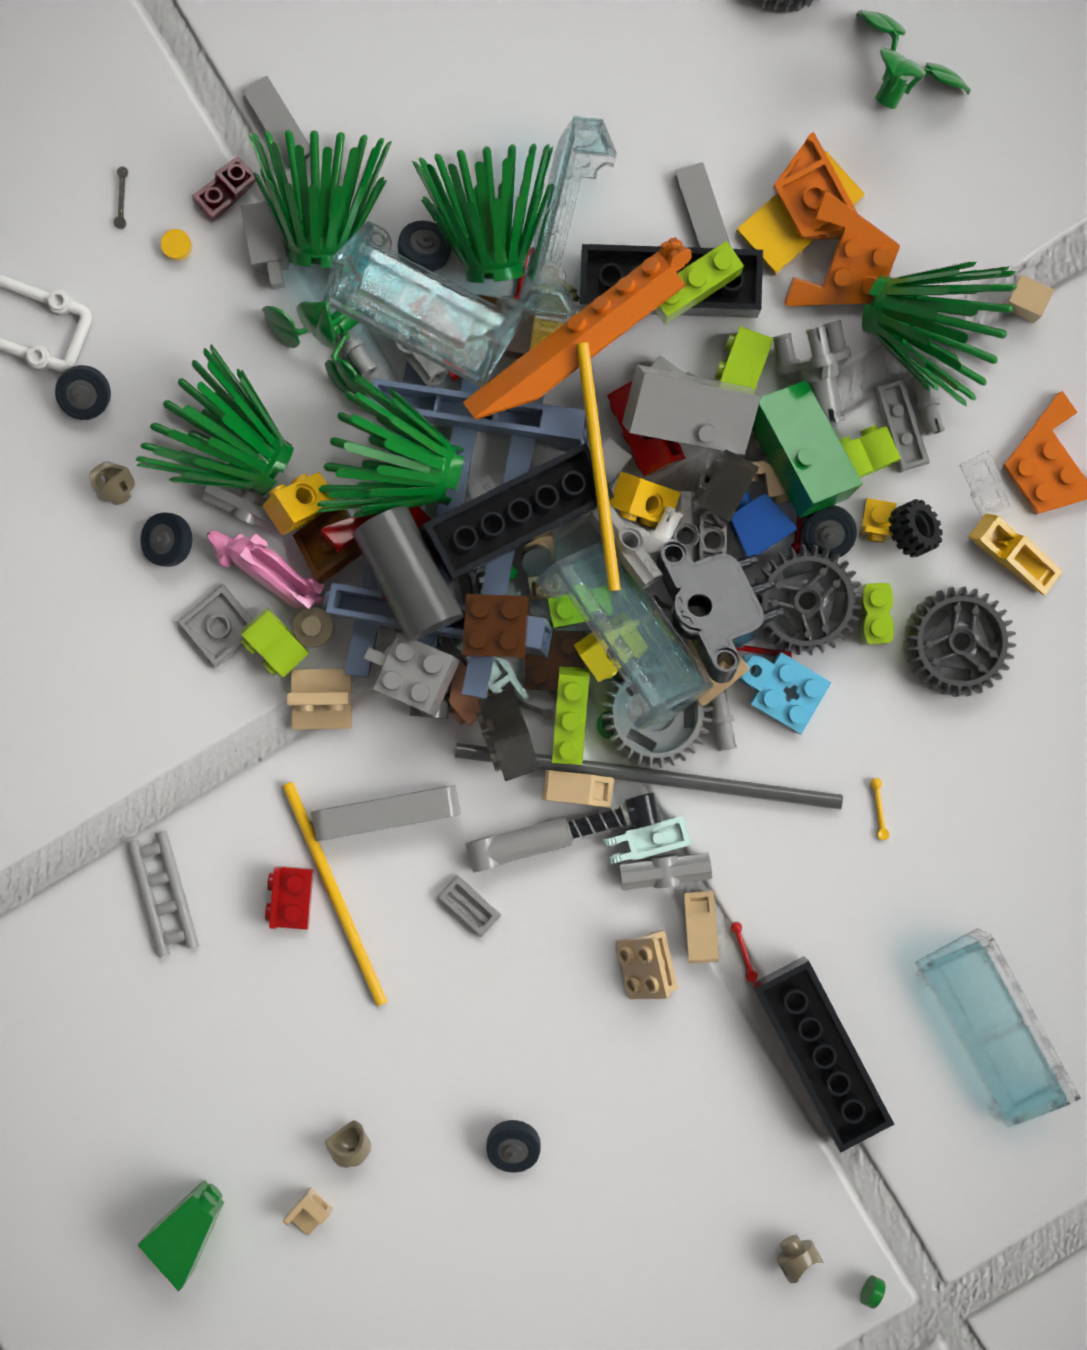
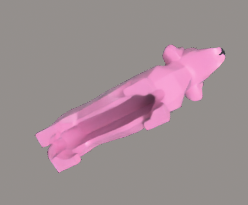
M213 530L207 533L206 537L215 550L219 565L229 568L232 564H236L246 574L276 594L290 607L306 608L309 610L313 604L323 601V597L319 594L325 586L317 582L312 576L308 580L299 576L277 553L266 548L268 543L256 533L251 538H244L241 533L233 538Z

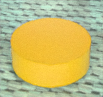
M171 229L163 235L161 249L169 259L181 261L190 255L192 241L184 231Z

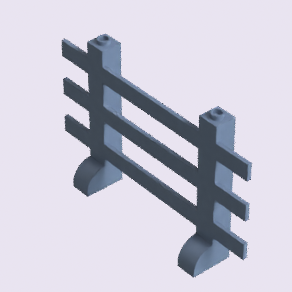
M425 340L426 343L429 345V347H430V348L432 349V351L434 352V348L432 347V345H431V343L429 342V340ZM418 342L410 343L409 350L415 348ZM472 352L477 360L479 367L463 375L460 391L426 386L408 362L406 363L403 383L373 378L372 383L374 387L391 400L393 397L389 393V388H393L430 424L452 427L450 443L464 448V451L459 454L464 456V461L456 490L447 489L446 496L451 497L452 500L448 506L438 504L436 517L464 503L477 432L511 436L502 483L504 484L530 471L536 441L548 442L551 446L566 452L584 443L588 445L589 438L585 410L543 404L544 394L538 400L475 420L463 401L487 384L492 355ZM366 394V397H368L369 399H371L372 401H374V402L377 403L378 405L382 406L381 404H379L377 401H375L373 398H371L370 396H368V395ZM515 551L487 564L481 594H507ZM367 562L361 588L332 583L330 591L327 590L324 597V608H327V614L333 618L354 621L344 674L369 678L372 662L364 659L368 647L375 649L379 625L400 629L388 603L382 598L383 594ZM458 604L464 615L463 619L417 639V641L435 648L437 636L463 640L466 605ZM528 616L526 654L548 658L553 628L547 619ZM469 657L462 695L487 698L494 658Z

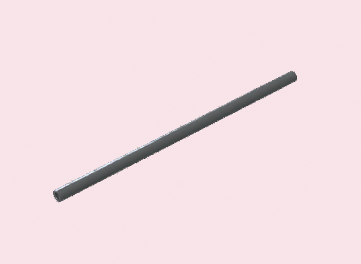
M462 743L456 744L455 758L543 770L590 774L618 780L841 809L843 804V795L589 760H583L582 765L552 763L551 755Z

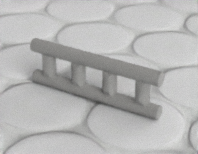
M167 830L155 833L157 842L140 847L138 839L126 842L158 957L170 954L168 945L184 940L187 949L199 946ZM161 854L165 871L148 876L144 858ZM169 883L174 900L156 905L152 887ZM177 912L182 929L164 933L160 916Z

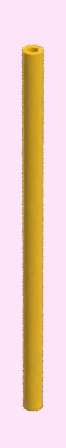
M579 343L576 346L608 591L621 590L589 343Z
M293 781L287 783L282 788L376 1006L385 1004L388 1001L319 841H316L314 829Z

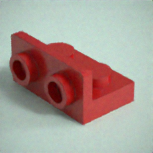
M277 866L274 868L273 873H269L267 890L272 891L271 903H266L265 921H269L270 929H276L277 927L309 929L314 869Z

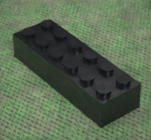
M582 244L579 312L592 303L595 298L601 296L614 286L621 278L627 276L640 266L647 258L659 252L661 246ZM686 247L692 251V258L688 264L686 263L676 273H679L715 248ZM733 249L744 265L740 276L681 315L758 318L762 309L763 250ZM655 310L650 313V314L657 315V313L655 312Z
M587 443L422 525L420 532L448 584L597 508L591 453ZM607 483L608 496L610 501L614 498V495Z
M803 956L751 983L840 1153L895 1125L810 961Z

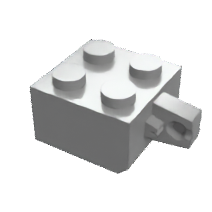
M400 633L397 634L392 647H387L384 653L368 647L364 659L379 665L376 670L379 676L373 690L434 717L439 710L460 662L454 656L417 640L408 643L404 635Z

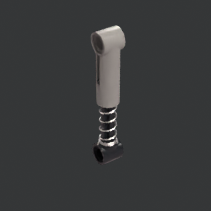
M652 792L626 799V804L620 805L617 809L610 807L609 811L602 813L597 811L595 815H583L582 818L576 820L570 818L569 822L564 817L500 835L488 836L467 842L465 844L473 872H480L508 862L572 846L571 842H574L575 838L581 837L584 839L586 835L590 834L597 836L598 832L605 830L610 832L612 828L632 826L633 829H638L660 823L662 820L655 794Z

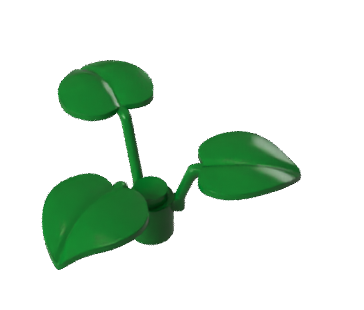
M859 10L856 16H861L874 28L889 33L892 38L891 49L885 47L880 49L886 70L882 77L883 83L875 96L879 103L888 108L896 109L903 94H909L911 89L924 76H932L944 84L964 89L967 95H969L971 89L951 69L931 62H927L926 68L923 69L916 62L906 59L903 55L896 52L899 35L904 36L906 33L903 26L896 20L879 12ZM906 76L915 77L909 84H906L908 81Z
M328 301L301 302L297 305L296 310L304 326L302 329L295 328L292 318L281 309L273 306L262 308L271 331L287 347L296 348L299 346L300 340L298 336L307 332L313 333V336L326 347H332L335 344V338L339 336L340 340L331 354L332 360L325 362L327 374L332 383L344 394L346 391H349L356 395V392H360L366 396L362 390L352 383V377L357 379L356 370L348 362L338 358L342 346L350 338L348 332L360 322V316L352 305L344 303L331 314Z

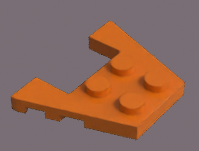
M823 190L814 216L817 219L843 226L823 284L819 285L792 277L784 304L787 306L871 303L874 296L869 295L870 289L881 275L889 277L900 245L828 190Z
M1063 391L1054 396L1051 403L1042 412L1036 423L1003 464V468L1036 515L1087 500V479L1053 432V429L1078 413Z

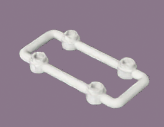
M0 274V287L48 304L49 309L56 315L65 316L72 313L80 316L64 360L53 357L51 352L43 346L36 345L27 348L0 338V350L26 359L29 366L37 371H45L50 368L64 372L76 364L92 321L90 310L86 306L74 302L72 297L63 290H55L49 293Z

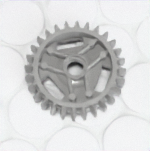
M652 657L649 663L650 666L647 667L641 659L639 660L638 670L631 664L628 665L630 673L628 676L621 671L618 673L622 680L621 683L616 681L610 682L616 689L615 692H605V695L611 698V703H602L603 707L610 709V713L602 715V719L610 720L611 724L604 727V730H613L614 732L608 740L611 742L618 739L620 742L615 750L620 751L626 748V759H629L633 754L637 755L635 761L637 765L641 763L643 758H646L647 767L651 768L654 760H657L659 768H663L664 759H668L669 763L674 766L675 756H678L682 761H686L684 751L688 750L692 754L696 753L692 744L695 742L703 745L704 742L698 737L699 734H709V730L703 727V723L712 722L711 718L705 717V712L713 710V707L702 706L671 667L667 666V658H663L661 664L657 665L655 658ZM652 674L656 683L630 697L626 688ZM684 697H692L694 701L693 728H684ZM659 704L664 708L665 716L661 721L655 722L649 718L648 709L651 705ZM630 729L656 742L657 744L651 752L628 739L626 736Z

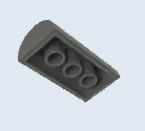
M407 506L384 511L367 520L354 531L353 537L408 643L463 619L464 615Z

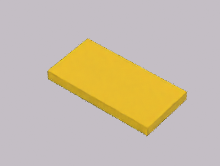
M825 151L853 205H856L864 198L865 193L830 154ZM777 195L773 196L736 230L751 249L763 250V262L775 275L815 241L800 239Z

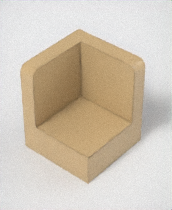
M1022 275L1017 281V288L1004 304L1014 307L1011 313L1035 323L1042 317L1054 289Z
M310 1188L286 1214L283 1223L288 1226L292 1221L306 1235H309L319 1223L322 1224L329 1217L333 1207Z

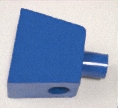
M744 486L729 495L738 511L730 515L727 520L743 557L753 554L758 556L798 529L765 493L752 500Z

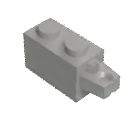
M266 201L240 206L252 267L256 272L261 271L262 275L269 274L273 289L284 288L285 283L282 271L289 270L288 266L291 265L289 262V248Z

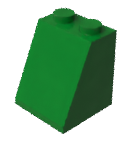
M205 1180L152 1226L138 1243V1247L178 1292L184 1287L195 1270L224 1204L219 1189L213 1184L209 1185Z

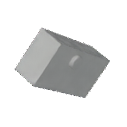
M637 365L622 424L629 433L745 455L761 396L750 387Z

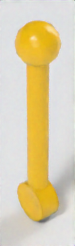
M873 778L870 785L874 789L879 830L877 831V837L881 840H887L890 833L885 829L880 793L882 781L879 778Z

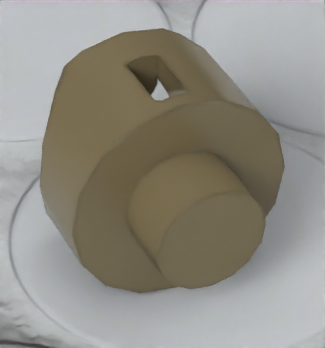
M106 461L96 466L89 474L91 486L99 500L104 502L111 501L114 505H120L130 499V491L135 486V480L129 468ZM100 476H104V477H105V479H106V482H105V483L103 482V480L101 479Z
M319 607L301 610L293 621V632L297 640L312 648H319L327 644L335 631L333 617Z
M352 1120L325 1140L327 1150L334 1162L340 1167L348 1168L362 1164L371 1151V1142L362 1125L355 1120Z
M792 1235L780 1243L783 1252L777 1257V1262L789 1283H797L804 1271L815 1263L824 1264L811 1240L800 1241L798 1235Z

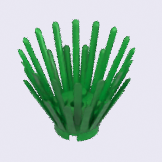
M266 130L264 135L279 185V193L263 145L258 135L252 132V136H248L260 164V173L270 198L259 175L253 172V175L289 248V262L311 267V264H321L322 268L348 265L349 251L387 180L384 181V177L379 178L377 182L376 179L392 141L386 143L378 162L377 159L383 146L384 138H380L376 146L371 149L350 208L368 140L367 135L360 137L358 147L350 149L342 186H339L345 140L344 133L339 132L336 135L332 173V149L330 147L323 149L320 190L318 132L315 130L310 132L311 185L308 188L304 148L301 145L295 146L293 133L290 130L285 131L292 187L288 183L279 145L274 142L272 134Z
M534 143L529 148L525 161L523 180L519 196L516 200L513 226L516 146L514 144L508 147L507 158L502 162V182L498 186V198L496 199L492 154L488 146L482 150L483 163L481 161L475 163L477 185L474 189L466 154L463 150L457 151L465 192L456 165L449 164L448 173L443 157L438 153L435 154V161L448 196L433 165L427 164L426 160L419 157L421 166L417 162L412 161L433 203L425 196H422L423 200L421 201L464 266L468 282L484 283V279H494V282H501L520 278L523 274H526L525 260L553 185L551 183L547 186L540 205L544 180L553 147L550 148L549 144L544 147L524 224L537 146Z
M968 261L895 278L881 275L870 289L869 295L874 296L871 305L865 304L863 309V332L875 336L929 392L930 386L938 391V386H940L957 402L967 407L965 399L953 389L959 390L971 400H976L975 394L906 342L978 384L986 385L987 381L983 376L962 365L955 354L931 342L930 338L995 364L998 361L995 355L966 344L968 340L967 333L945 325L1001 339L1007 336V332L1003 329L939 314L938 312L972 317L978 313V310L1011 313L1014 307L1008 304L930 297L927 295L1011 292L1017 286L1015 284H928L1010 277L1015 274V271H1006L1010 267L1007 266L959 272L960 269L973 267L977 263Z
M211 344L210 350L212 354L206 348L203 349V354L209 361L207 368L216 380L198 361L193 360L192 367L213 388L215 393L201 381L197 384V390L185 379H178V385L206 409H203L200 413L189 405L181 408L170 400H165L163 406L212 437L209 438L194 430L189 431L187 435L159 423H152L150 428L229 464L182 450L178 452L144 442L140 445L142 449L152 451L153 454L200 468L143 456L135 459L138 462H142L136 466L182 474L181 477L169 479V481L174 483L252 489L264 496L276 484L277 481L274 478L279 471L284 472L291 459L294 447L283 439L243 369L240 371L237 368L239 382Z
M356 373L357 379L352 377V383L382 406L360 392H356V395L346 391V398L376 416L378 422L401 436L355 414L350 416L339 412L337 415L338 419L370 434L371 436H369L368 440L371 444L398 455L332 437L330 439L332 446L387 463L367 459L362 461L363 467L325 463L323 466L324 470L336 472L337 477L377 482H360L357 485L320 486L319 491L329 492V498L349 499L319 501L317 506L322 508L318 512L362 508L361 511L356 512L353 516L362 518L377 515L400 506L413 508L433 503L448 506L452 498L446 496L447 489L456 490L464 461V456L459 454L464 451V448L452 445L393 388H389V393L393 397L391 400Z

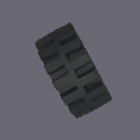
M914 499L891 511V517L888 519V522L891 524L889 532L893 533V536H891L892 540H896V546L899 550L903 549V554H909L912 558L940 546L939 543L942 542L940 536L943 535V530L939 528L941 522L936 519L938 515L935 511L932 512V507L929 504L925 505L923 500Z

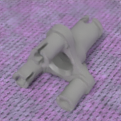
M841 320L822 324L821 327H816L815 329L806 330L812 357L802 361L796 359L791 333L772 337L774 338L773 341L778 359V364H776L778 375L797 382L806 380L829 423L845 420L844 415H841L840 411L842 410L835 376L839 375V370L847 359L851 357L850 347L846 346Z

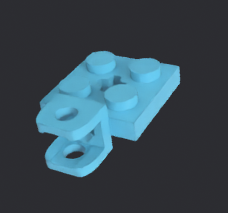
M778 652L772 663L763 657L745 654L742 659L749 666V670L738 680L751 689L756 690L749 704L795 732L802 734L832 682L782 652ZM752 666H754L755 671L751 675L750 669ZM794 685L797 696L795 699L791 698L789 701H786V693L783 690L785 687L791 688Z

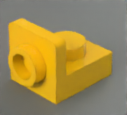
M866 498L859 534L866 535L867 541L884 543L885 539H890L893 533L889 532L891 524L888 522V519L891 517L890 513L896 508L897 503Z

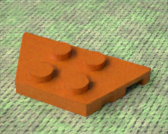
M812 132L777 179L773 189L801 240L839 239L843 226L817 219L814 216L823 190H828L855 212L857 211L818 138Z

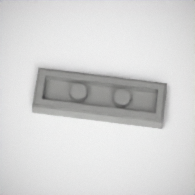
M268 76L243 89L242 92L264 129L272 134L274 142L279 145L281 156L288 168L290 169L285 139L286 130H290L293 133L295 146L301 145L304 148L305 159L310 157V144Z
M701 162L675 171L674 175L698 247L716 248L725 241L730 244L704 163Z
M904 378L875 386L873 389L884 424L887 426L901 457L897 462L899 473L928 465L930 461Z

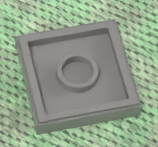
M222 584L177 621V623L214 668H218L244 646L241 643L244 637L240 631L253 619L228 588Z

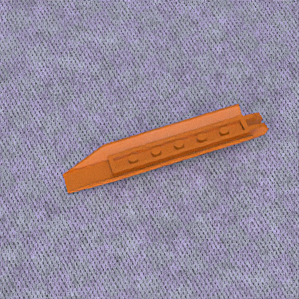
M671 237V239L661 244L659 252L647 258L640 266L627 276L621 278L614 286L601 296L595 298L592 303L572 316L566 323L463 401L474 419L477 420L538 400L579 368L576 344L589 343L590 358H593L684 288L686 285L676 272L683 268L686 263L688 264L692 258V251L683 246V242L676 237Z

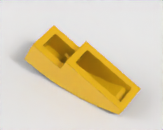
M985 513L968 536L995 561L1042 595H1046L1063 572L1026 536L1017 534L997 515Z

